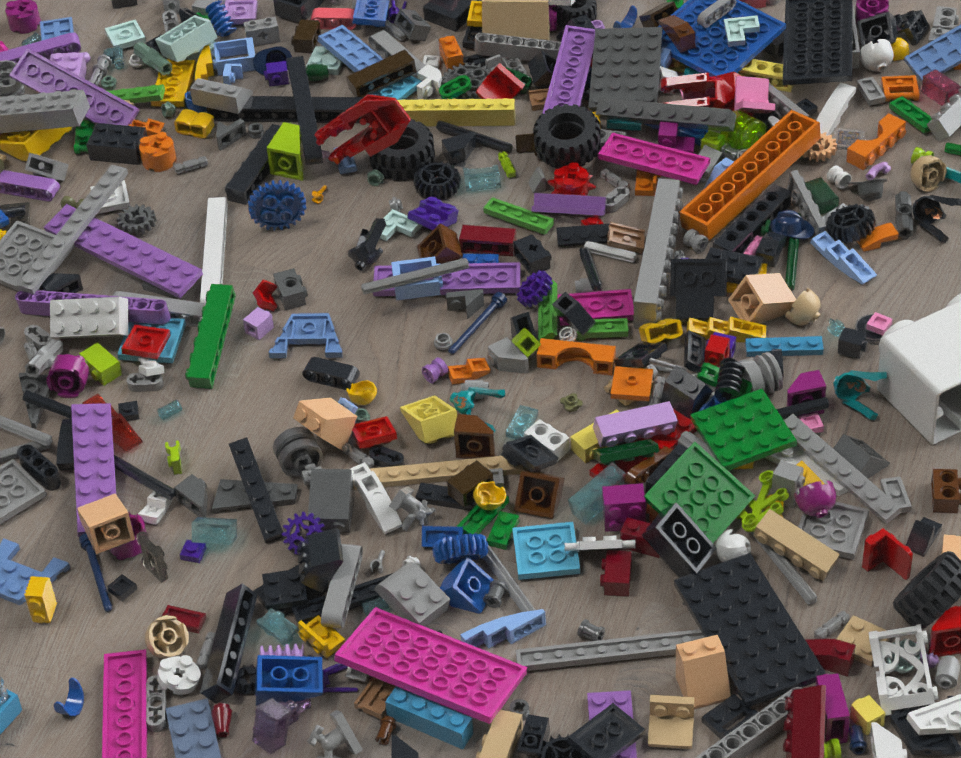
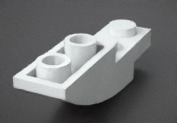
M365 462L351 468L353 484L365 500L367 509L384 535L402 527V522L397 512L389 507L391 500L374 471H371Z

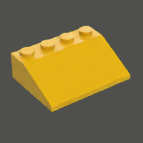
M72 127L0 134V150L21 161H27L29 153L41 155L43 152L48 151L50 146L58 142L65 133L71 131Z

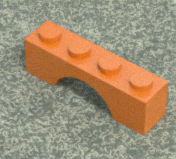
M888 113L878 122V138L873 140L858 139L847 148L846 162L865 170L877 158L883 156L889 148H892L899 139L905 136L906 121Z
M540 339L541 345L537 350V368L556 370L565 362L581 361L591 367L593 374L613 375L616 346Z

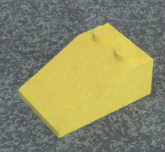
M434 395L400 407L417 437L424 443L431 444L437 442V439L454 436L457 410Z

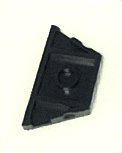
M929 705L898 709L891 716V724L912 755L961 756V746L952 733L918 735L906 719L909 712Z

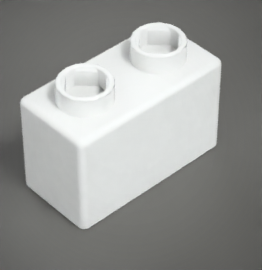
M960 293L947 304L946 308L915 322L912 320H902L895 323L884 333L879 343L878 372H887V378L877 381L878 391L933 445L961 432Z

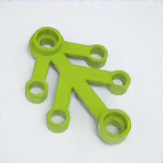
M771 470L764 471L759 476L762 488L757 501L752 499L748 504L753 510L752 513L748 514L744 508L736 517L737 519H742V528L746 532H754L756 526L769 509L778 515L784 511L781 503L776 501H785L789 498L786 488L778 489L767 498L769 490L772 488L773 471ZM770 506V508L761 513L762 510Z

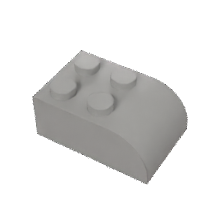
M413 562L406 563L375 587V591L400 617L424 627L446 612L450 602V598Z

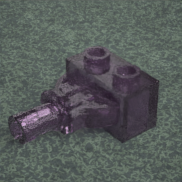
M271 698L259 704L255 710L252 742L270 754L285 746L289 726L299 720L302 712L311 708L312 702L310 698L297 702L292 700L277 702Z

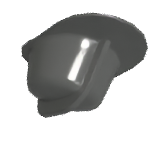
M887 179L847 182L846 184L856 185L859 196L863 200L873 201L882 197L883 185L887 182Z

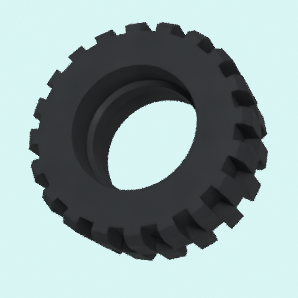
M563 104V106L556 105L553 109H547L545 114L542 113L535 121L533 128L535 151L539 159L543 160L545 164H551V167L557 169V167L561 168L575 162L582 167L586 165V162H591L593 157H596L601 147L599 121L587 108L583 106L580 108L575 104L573 106L569 104ZM563 134L578 135V137L569 140L556 138Z
M411 119L397 143L371 157L369 156L372 169L380 171L384 178L387 179L392 178V180L396 181L398 179H402V181L408 178L414 179L418 168H422V165H428V162L434 163L435 149L432 132L423 123Z
M946 551L942 553V555H939L923 568L894 599V609L911 627L921 624V629L926 628L942 616L961 597V560L954 552Z

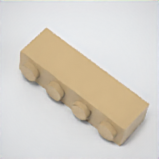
M771 509L767 511L758 523L753 534L760 543L767 544L777 554L787 557L795 566L802 567L812 577L819 578L824 581L835 566L840 555Z
M500 710L493 721L488 724L489 732L484 734L482 739L483 748L481 752H477L476 758L513 757L523 729V717L519 713Z

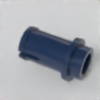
M852 725V728L849 727L848 731L851 741L849 748L854 754L860 755L866 751L867 743L863 738L862 727L860 725Z

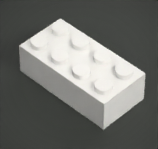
M104 297L50 300L51 338L71 339L129 335L127 298Z

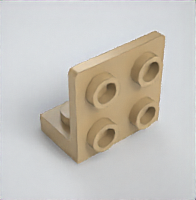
M650 695L648 746L692 749L694 697Z

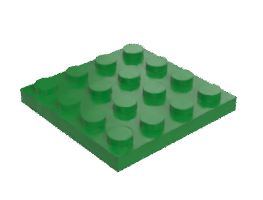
M763 389L690 414L691 421L714 458L728 471L797 446L796 438Z
M694 441L644 497L645 502L658 513L677 502L708 539L714 543L755 495Z

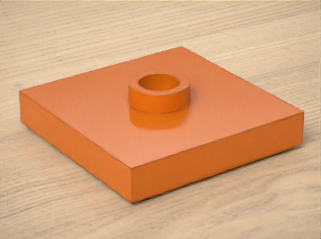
M615 366L611 399L650 401L653 369Z

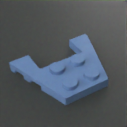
M329 313L291 314L282 329L281 336L277 337L274 347L269 350V358H287L289 344H326V358H343L342 349L340 348Z
M3 538L0 544V598L21 605L26 601L24 593H26L25 590H27L26 587H28L27 584L31 576L48 577L52 583L57 579V575L61 572L66 573L70 569L68 562L53 557L42 572L11 561L20 550L19 544Z

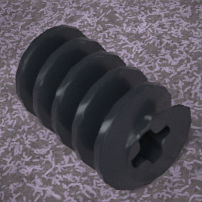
M724 358L720 363L714 394L719 400L728 401L740 395L739 391L741 389L740 385L742 384L744 367L733 358Z

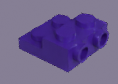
M428 197L420 201L418 208L408 212L407 219L434 230L440 223L446 227L455 224L459 210L451 204L443 203L440 199Z

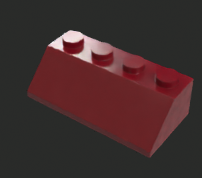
M826 685L796 689L786 698L785 710L788 711V715L784 721V731H787V739L783 743V752H786V758H824Z

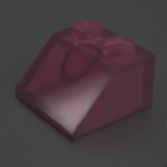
M935 69L923 76L921 92L943 106L950 102L949 98L959 93L958 90L961 88V85Z

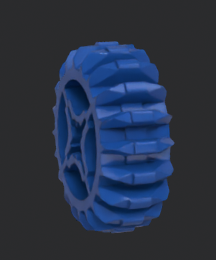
M477 533L443 538L433 544V557L435 562L439 564H457L466 556L471 560H477L487 555L488 542L486 541V536Z

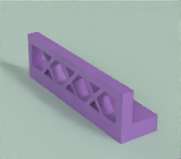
M535 193L534 206H532L531 211L603 216L605 215L606 197Z

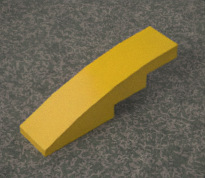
M209 45L204 46L196 64L195 81L197 78L208 80V77L214 76Z
M731 316L728 321L710 317L708 322L689 317L687 322V331L690 330L704 337L705 340L710 339L711 334L713 335L714 332L736 336V342L744 343L746 338H766V325Z

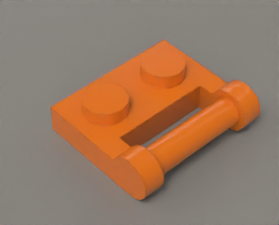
M916 75L881 77L882 90L886 97L885 102L895 100L901 96L906 99H913V101L919 100Z

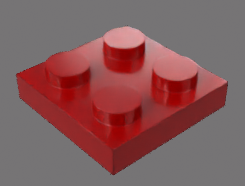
M134 325L121 348L122 354L158 359L171 336L170 330Z
M387 416L354 424L351 432L359 449L371 448L373 445L381 443L387 444L397 439V433Z

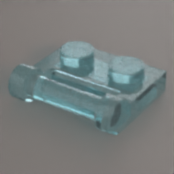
M498 164L486 168H463L466 192L501 188Z

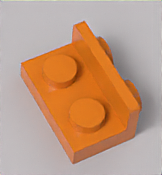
M637 169L635 196H655L658 178H661V175Z

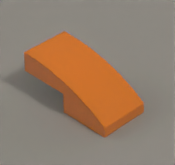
M149 118L147 122L134 119L129 126L146 127L147 136H151L161 132L165 123Z
M886 223L875 227V230L871 231V235H866V239L862 238L860 242H857L863 252L879 249L882 242L897 240L899 233L892 223Z
M485 358L467 359L466 365L448 366L447 374L452 384L465 383V380H475L489 374L490 368Z

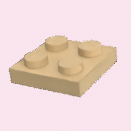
M853 615L837 639L855 644V660L872 667L874 662L869 632L887 630ZM890 638L879 639V641H886V642H888V641L890 640Z

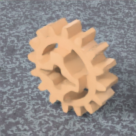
M826 132L821 134V138L803 154V158L809 157L810 161L815 159L816 162L820 159L825 161L826 157L831 159V156L835 155L837 151L836 139H832V135L827 136Z

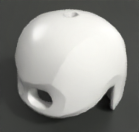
M733 529L726 530L717 540L716 554L720 561L725 562L751 553L749 540L740 534L730 535Z

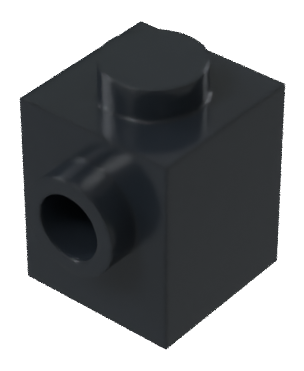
M844 327L838 340V354L860 359L862 353L866 352L869 342L866 341L867 333Z

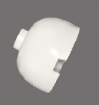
M879 39L878 43L875 44L870 42L860 50L861 63L870 71H884L892 63L894 53L888 40Z

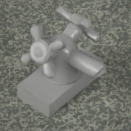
M409 486L400 489L389 505L395 511L404 509L409 513L402 523L403 531L408 530L415 518L419 520L421 526L427 524V517L436 511L433 507H427L426 500H423L421 503L412 496L414 490Z
M338 710L329 714L336 726L334 730L323 735L321 733L324 728L316 725L310 738L307 740V743L315 746L316 742L321 743L324 749V756H317V758H341L333 755V750L346 743L349 751L355 755L363 750L343 713Z

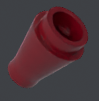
M225 703L214 705L211 711L216 736L220 738L229 736L233 712L230 709V705Z

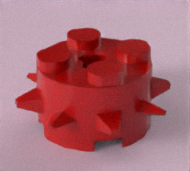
M575 162L556 169L554 179L548 180V184L554 187V191L551 194L588 196L589 191L596 188L594 184L589 182L592 175H589L586 169Z

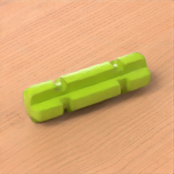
M505 151L499 152L498 159L507 177H515L516 170L508 154Z

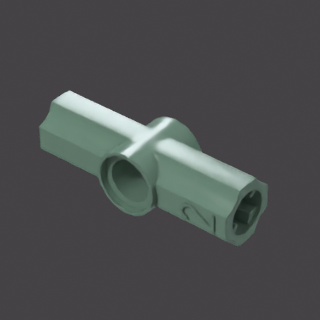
M142 41L134 45L133 53L142 59L144 63L152 69H156L162 75L171 73L172 64L163 58V55L152 47H148Z

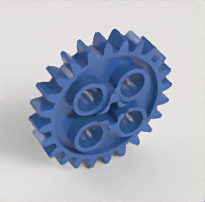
M272 180L271 185L265 182L264 188L258 186L259 191L254 190V195H250L248 210L251 219H254L255 224L259 223L260 227L266 225V230L270 227H273L274 231L277 227L283 230V226L289 229L290 223L296 225L295 220L301 221V216L305 215L306 199L304 193L301 192L300 187L295 188L294 183L289 186L288 181L282 184V181L279 180L278 184H275L274 180Z

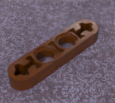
M664 447L659 450L660 452H656L654 456L648 457L631 468L625 477V484H641L646 482L673 450Z

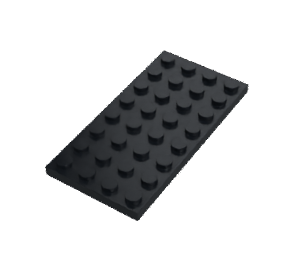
M786 0L783 85L852 81L853 0Z
M751 553L700 570L695 575L689 574L674 580L675 588L704 637L718 635L725 651L728 678L746 708L783 695L792 688H802L815 683L816 676L826 674Z

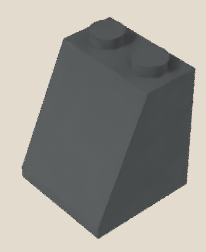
M311 469L308 516L310 513H313V519L317 517L321 519L318 524L325 525L322 531L337 528L340 530V533L350 532L355 501L352 470Z

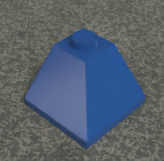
M466 556L444 578L440 589L450 598L449 605L451 607L480 614L486 605L483 598L485 594H488L490 590L489 585L494 579Z

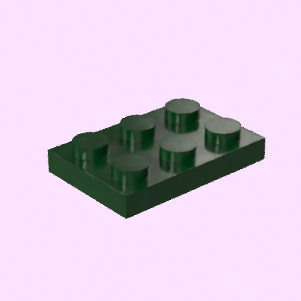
M651 439L592 450L593 458L603 463V465L615 464L616 460L621 459L624 462L635 460L636 456L641 455L643 458L654 456V453L660 452L659 445Z

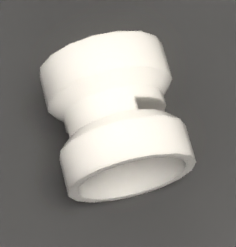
M838 165L833 166L828 171L826 177L828 181L835 183V186L841 190L845 189L848 186L846 183L852 180L851 175L843 172V169Z

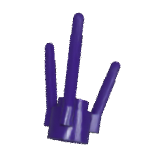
M391 0L392 7L388 10L387 20L394 23L399 8L396 7L395 0ZM404 1L402 9L406 8V1Z
M338 663L322 670L323 693L358 692V688L326 687V685L330 684L328 675L347 669L348 666Z

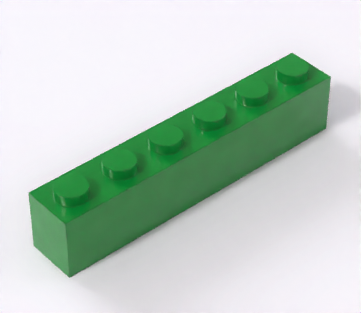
M211 284L210 290L206 292V305L202 307V320L198 323V336L194 338L193 353L191 352L189 359L190 367L186 369L185 373L190 387L213 389L236 297L233 285Z

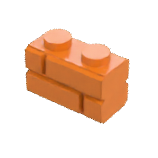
M455 36L440 38L439 51L446 69L453 70V66L459 67V64L464 66L463 54Z

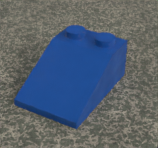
M257 655L256 706H281L323 695L322 657Z

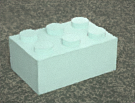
M194 15L155 40L164 57L176 62H182L187 59V56L199 52L200 48L212 44L213 40L218 37L210 20Z

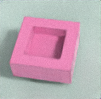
M875 312L868 321L866 329L883 336L892 325V319Z
M818 413L799 416V419L813 432L820 433L824 431V426Z

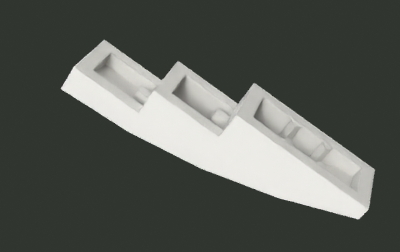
M840 82L816 120L820 122L821 134L826 132L827 136L830 135L840 123L842 114L848 108V102L856 93V87Z

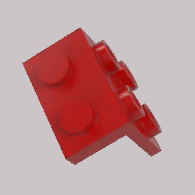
M499 63L478 87L476 94L481 99H513L525 85Z
M884 528L865 539L862 568L868 572L881 562H884L903 579L907 580L910 578L913 553L908 546L903 545L892 533H889Z

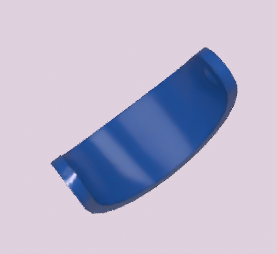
M633 5L630 6L622 22L615 21L613 28H632L637 19V8Z
M191 91L185 93L187 109L197 113L207 112V107L193 104Z
M70 678L68 681L69 692L66 703L63 705L61 702H55L54 710L56 713L77 716L83 708L84 693L79 681L75 678Z

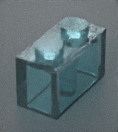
M197 517L192 522V542L231 545L237 539V519Z

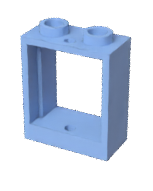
M252 37L213 43L214 49L211 50L213 68L217 69L218 75H223L225 64H241L243 72L255 70L253 66L255 51ZM248 54L247 57L220 60L221 57Z
M435 257L391 262L392 274L395 276L439 264H436ZM442 276L394 287L396 301L440 295V287H443Z

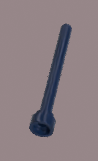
M496 292L491 297V304L449 348V354H455L495 309L502 308L507 303V298L503 293Z
M85 533L79 537V543L81 548L87 552L104 611L110 612L112 605L98 559Z

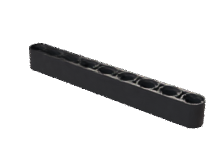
M304 57L286 58L306 166L323 163L321 145L316 144L317 139L314 136L318 129Z

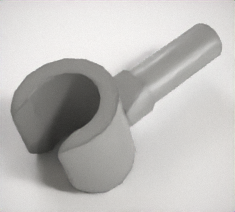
M384 550L380 551L377 559L370 562L371 572H373L375 567H379V573L383 572L382 560L385 554Z

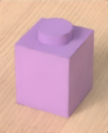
M259 307L243 319L245 333L257 340H260L274 328L272 314Z

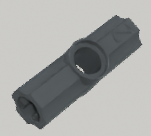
M900 191L895 195V223L901 239H908L910 236H913V207L911 205V195L907 191Z

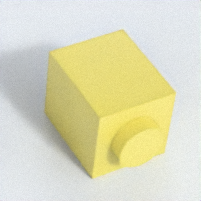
M868 695L862 699L855 700L851 704L850 718L856 725L862 727V732L867 736L870 734L871 722H876L882 727L884 726L885 712Z

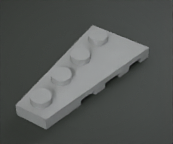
M797 170L790 172L786 189L792 191L793 205L795 207L799 206V213L802 218H807L806 221L814 227V235L817 236L827 228L826 221L821 217L818 205L814 204L812 194L805 186L804 178L799 175Z

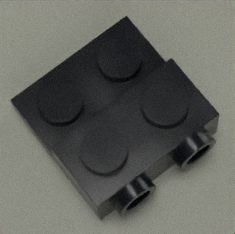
M531 434L506 442L502 447L503 451L501 453V456L514 467L523 465L530 472L555 465L559 459Z

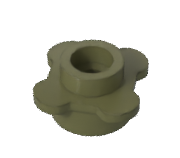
M575 393L560 399V403L564 404V409L567 412H575L583 405V401L579 400Z

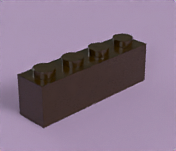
M404 49L346 76L349 90L355 97H365L367 94L370 95L417 73L415 60Z

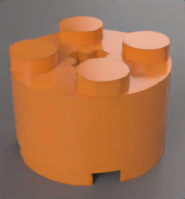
M159 132L140 139L139 149L145 169L149 170L150 168L154 169V172H163L170 169L174 161L176 163L174 142L165 132Z

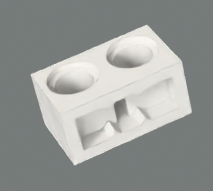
M540 419L524 432V436L531 434L559 457L558 461L570 451L569 437Z

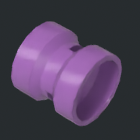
M438 357L432 360L430 365L427 364L421 369L424 378L429 383L436 382L439 376L442 377L448 373L446 363Z

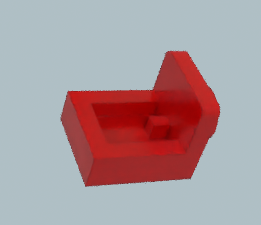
M262 280L252 293L257 300V305L261 309H268L274 312L278 306L272 294L277 289V286L266 280Z

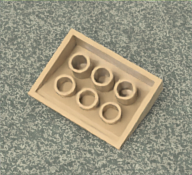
M482 0V33L550 40L549 1Z

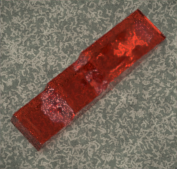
M99 393L82 402V404H107ZM111 406L113 441L125 452H128L143 443V441L122 414H118Z

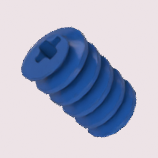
M222 0L209 4L205 12L208 14V18L211 19L212 25H214L213 28L216 30V35L225 37L237 29L236 27L231 28L234 22H228L231 16H225L228 14V11H223L226 6L220 5Z

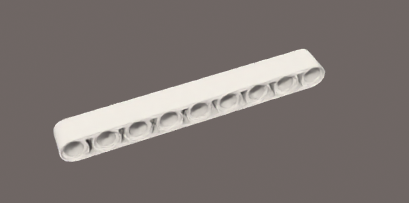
M227 197L208 198L200 303H206V292L210 290L211 284L223 283L228 214Z

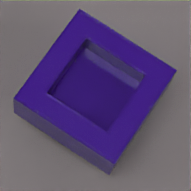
M186 540L180 553V559L200 563L207 549L206 543Z

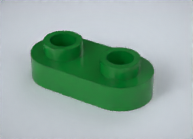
M461 75L441 85L439 88L440 97L442 99H454L469 91L471 88L470 78L466 75Z

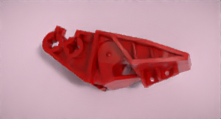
M734 71L714 77H709V73H700L661 79L660 91H664V93L680 89L683 93L699 92L700 94H705L708 88H715V98L707 96L704 98L665 102V104L731 109L736 114L735 126L751 120L754 116V112L734 111L735 78L741 76Z
M367 94L354 106L320 128L314 136L317 139L316 144L320 146L330 136L337 137L342 131L351 130L359 117H361V125L370 124L357 135L337 147L329 155L328 159L338 165L346 156L351 158L365 150L371 157L397 143L411 118L396 98Z

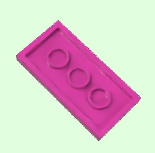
M631 289L569 294L582 305L593 319L627 318V320H634ZM559 317L560 326L569 325L561 317Z

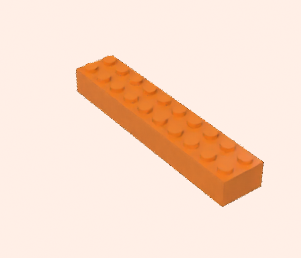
M790 110L679 211L681 227L688 231L695 229L699 232V235L706 236L710 241L821 138L820 122Z

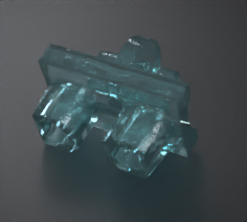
M272 608L268 610L264 617L256 621L259 627L268 635H272L284 646L289 644L293 640V635L298 632V627L284 618L282 612L274 611Z

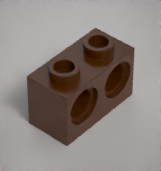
M933 469L931 478L933 513H958V507L961 505V493H959V490H961V478H958L957 469Z

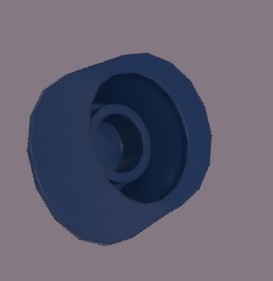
M282 46L271 47L259 51L254 56L253 66L259 74L264 75V71L267 70L266 63L286 61L287 66L286 58H291L292 55L287 48Z
M793 210L779 212L777 218L770 225L774 233L788 237L807 239L814 234V227Z

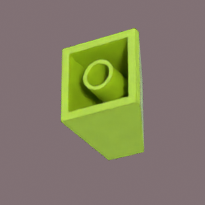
M283 122L267 146L270 174L303 181V149L299 125Z

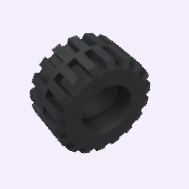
M575 0L571 6L556 5L557 23L560 27L564 28L571 19L587 15L590 21L597 20L596 0Z

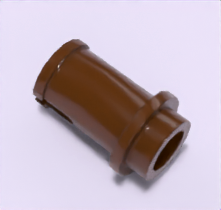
M384 716L380 720L381 726L375 741L381 745H388L392 731L396 729L397 724L393 717Z

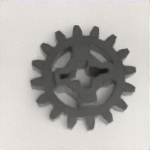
M135 204V207L128 206L129 209H122L123 213L118 214L117 222L119 229L126 233L128 232L130 235L135 233L138 236L140 232L145 234V230L151 231V227H155L156 216L150 206L145 208L144 204L141 207Z

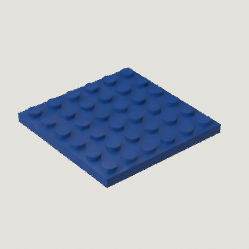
M688 0L672 15L688 22L695 31V48L680 53L664 30L662 47L671 50L672 58L700 73H709V77L733 71L738 73L786 29V23L737 0L735 7L705 28L697 23L698 16L717 0ZM757 15L760 32L744 33L745 45L728 47L724 19Z

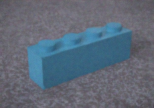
M397 686L385 701L387 716H391L399 723L462 750L474 734L471 717Z

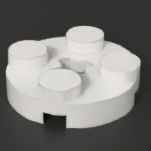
M174 656L163 659L160 662L157 681L163 689L167 690L168 688L173 690V694L184 695L195 690L201 673L199 667L190 656ZM179 673L183 676L180 678L178 675L174 674Z

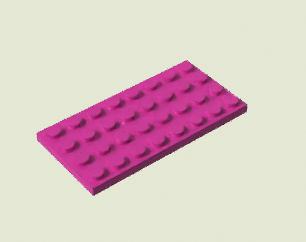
M376 607L335 653L334 657L335 662L488 724L493 721L527 674L528 668Z

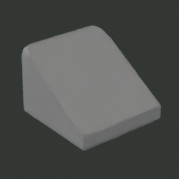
M540 167L536 168L528 182L533 193L542 192L546 189L545 176Z

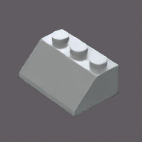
M199 78L196 79L190 88L194 105L237 114L240 113L253 94L252 90Z

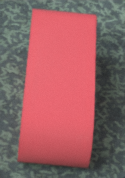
M315 8L310 19L320 21V29L332 30L341 25H344L348 30H353L356 27V24H353L355 9Z

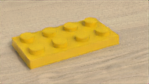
M167 59L172 64V71L166 75H162L159 72L155 84L164 85L166 90L163 99L151 101V106L161 107L162 104L170 102L175 107H184L186 102L185 93L189 91L196 62L195 60L176 62Z

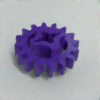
M538 270L537 274L532 273L525 282H522L519 289L520 292L516 294L518 296L517 300L524 307L528 306L530 308L532 304L536 306L538 302L542 301L544 296L548 295V291L551 290L549 286L553 284L552 278L544 270L542 272Z
M302 512L301 517L295 513V519L288 518L287 520L290 524L283 525L287 532L282 533L283 537H287L283 543L285 545L290 544L288 550L292 551L295 549L294 554L297 556L296 550L298 546L294 543L304 542L305 540L301 536V527L308 532L306 536L323 532L322 529L325 528L324 524H318L321 520L319 517L313 519V513H310L308 517L305 512ZM303 521H309L314 525L307 526ZM296 525L295 532L291 534L293 527Z

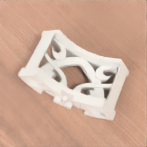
M921 624L881 632H869L874 667H879V671H876L880 705L885 715H891V710L934 704L935 700H938L939 697L937 686L932 687L924 645L928 643L926 630L922 631ZM916 635V646H909L910 640L908 638L904 643V648L900 647L901 636ZM896 637L895 644L879 641V639ZM920 652L922 654L923 664L918 658L915 657ZM892 654H895L894 661L891 664H887L885 659H892ZM900 657L917 669L916 675L906 686L895 677H885V674L891 673L897 668ZM924 675L926 676L927 684L921 683ZM896 684L901 690L898 691L897 686L895 689H890V686Z

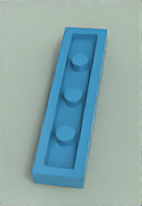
M822 336L745 339L746 357H755L765 352L771 353L772 349H782V356L823 355L824 350Z

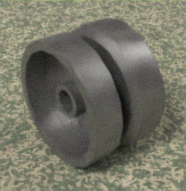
M305 427L287 429L275 439L273 444V452L279 461L282 471L287 476L302 477L301 471L305 470L306 465L315 463V466L318 467L321 464L323 458L322 451L316 443L313 433Z

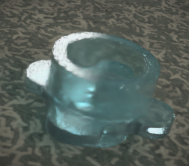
M830 318L828 320L830 324L827 329L831 334L839 337L845 325L840 320L836 319L834 321Z

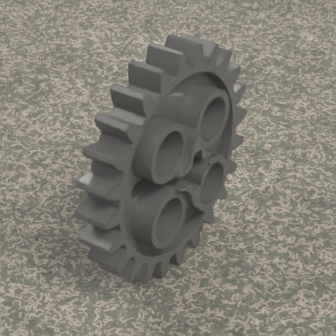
M465 63V66L459 64V67L453 66V70L447 69L448 73L444 72L441 85L458 76L466 75L470 78L471 88L455 99H478L480 97L476 94V90L491 72V69H487L486 66L481 67V64L477 66L474 63L471 65Z

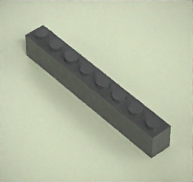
M598 98L596 115L602 120L660 125V122L678 123V127L734 132L736 114L731 109Z

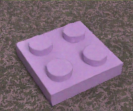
M225 0L226 8L224 11H228V14L225 16H231L228 22H234L235 25L256 20L257 0Z

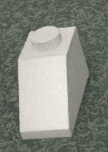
M871 722L870 740L873 758H907V750L902 748L901 739L878 723Z

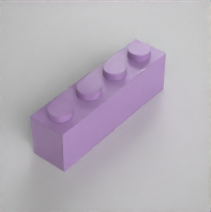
M669 401L595 417L593 430L600 447H612L618 443H630L641 438L649 439L655 435L670 434L675 431L677 418Z

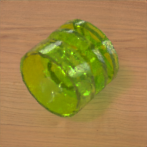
M734 110L733 112L736 114L734 132L720 131V134L725 135L724 143H729L731 147H735L737 150L749 149L766 133V125L764 122L740 110Z

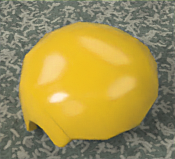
M897 37L896 42L891 44L894 61L903 60L904 57L909 55L908 42L903 38Z
M365 380L356 384L352 383L351 389L347 388L346 391L352 403L361 406L367 405L374 400L377 394V387L373 382Z
M494 481L481 482L475 487L473 497L480 508L493 511L504 503L506 491L504 487H497Z

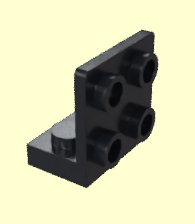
M912 10L906 14L894 15L898 34L905 32L911 45H917L930 26L922 10Z

